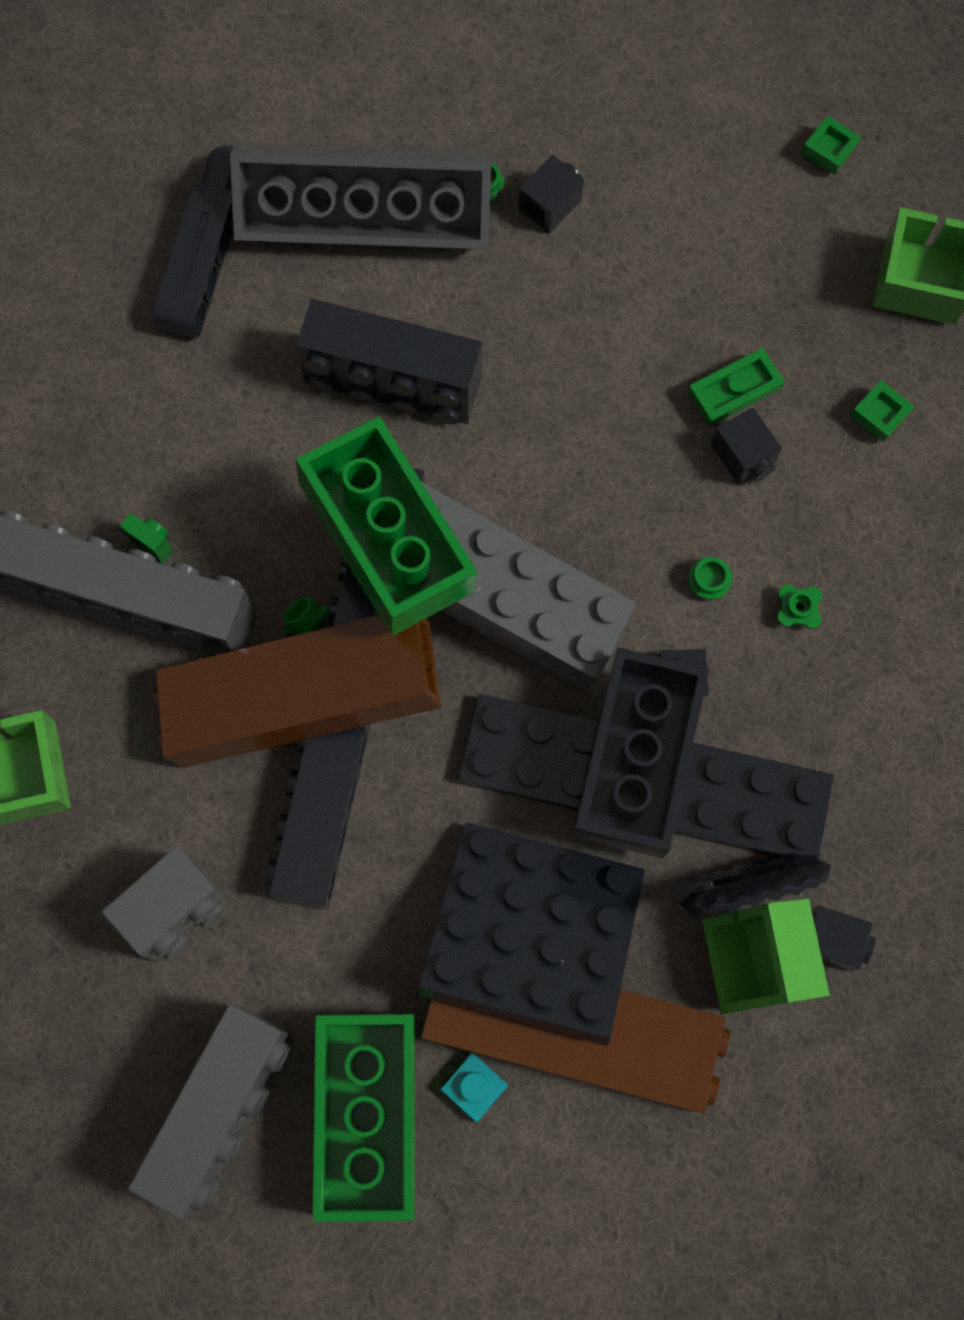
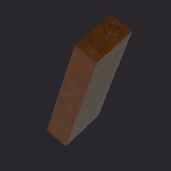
M379 615L156 670L157 687L154 689V701L159 710L161 727L157 733L158 747L164 758L183 768L441 708L429 621L424 619L391 636Z
M621 989L608 1046L431 999L421 1038L705 1114L706 1106H714L718 1095L720 1078L713 1076L717 1057L724 1058L726 1054L730 1030L723 1028L726 1018L724 1016Z

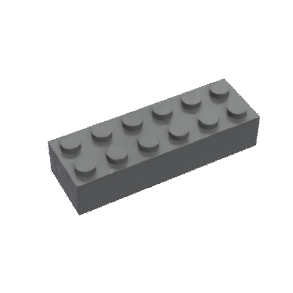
M238 142L230 153L234 240L488 249L492 151Z
M422 482L478 571L475 592L440 610V612L583 691L598 681L636 602Z
M1 511V591L213 656L245 647L256 613L240 582L222 575H217L215 580L198 575L199 571L183 563L173 562L172 567L155 562L156 558L137 549H130L127 554L114 550L111 543L98 537L87 536L84 541L71 537V533L68 530L55 524L44 523L43 528L28 524V520L15 512Z

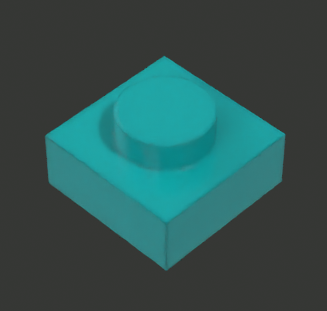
M472 1053L441 1090L474 1121L478 1122L507 1088L508 1084Z

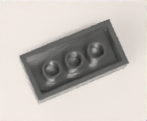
M229 1004L128 1190L180 1219L196 1211L200 1213L204 1207L208 1208L222 1184V1180L216 1177L221 1166L226 1165L228 1161L233 1162L244 1144L247 1135L240 1131L245 1121L252 1116H258L270 1094V1090L264 1088L272 1072L275 1073L277 1071L280 1073L293 1051L294 1047L288 1044L292 1034L243 1007Z

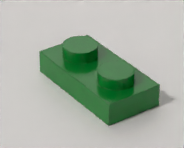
M761 348L689 385L687 393L710 427L778 392L783 388L785 381L765 350Z

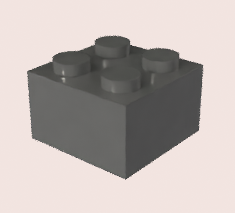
M176 846L105 908L102 913L139 956L156 962L163 957L166 961H169L188 945L189 941L185 937L198 925L204 929L222 915L225 909L221 905L228 897L193 857L179 846Z

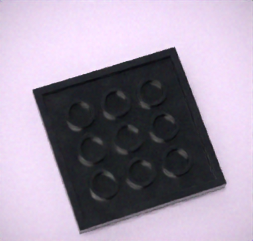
M466 822L420 981L418 995L608 1046L611 1039L645 869Z

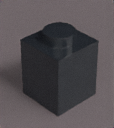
M551 155L520 187L518 210L550 234L581 202L584 179L573 165L563 163L554 155Z
M754 407L717 427L711 441V446L738 485L751 478L754 482H758L770 475L776 469L774 464L782 451L781 446Z
M820 905L811 908L823 963L849 972L861 969L862 963L868 964L875 946V937L870 936L873 923Z

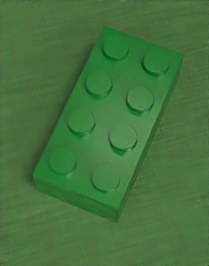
M380 416L296 458L299 485L391 636L402 632L475 592L477 569Z
M316 1015L313 1222L414 1221L416 1216L415 1015Z

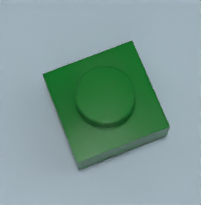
M827 115L804 144L801 154L836 175L858 147L862 137Z
M880 380L856 406L850 416L884 443L915 406Z
M130 512L121 523L120 528L127 539L144 552L154 556L161 564L173 552L166 539L168 532L152 518L147 517L142 521Z

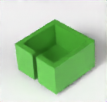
M900 207L886 235L872 306L955 325L964 312V221L946 217L931 246L925 245L937 223L938 215Z
M42 710L0 719L1 728L3 729H0V825L71 809L56 722ZM4 731H6L14 738L7 739V734Z
M809 899L766 903L738 910V912H730L702 920L721 1014L830 996Z

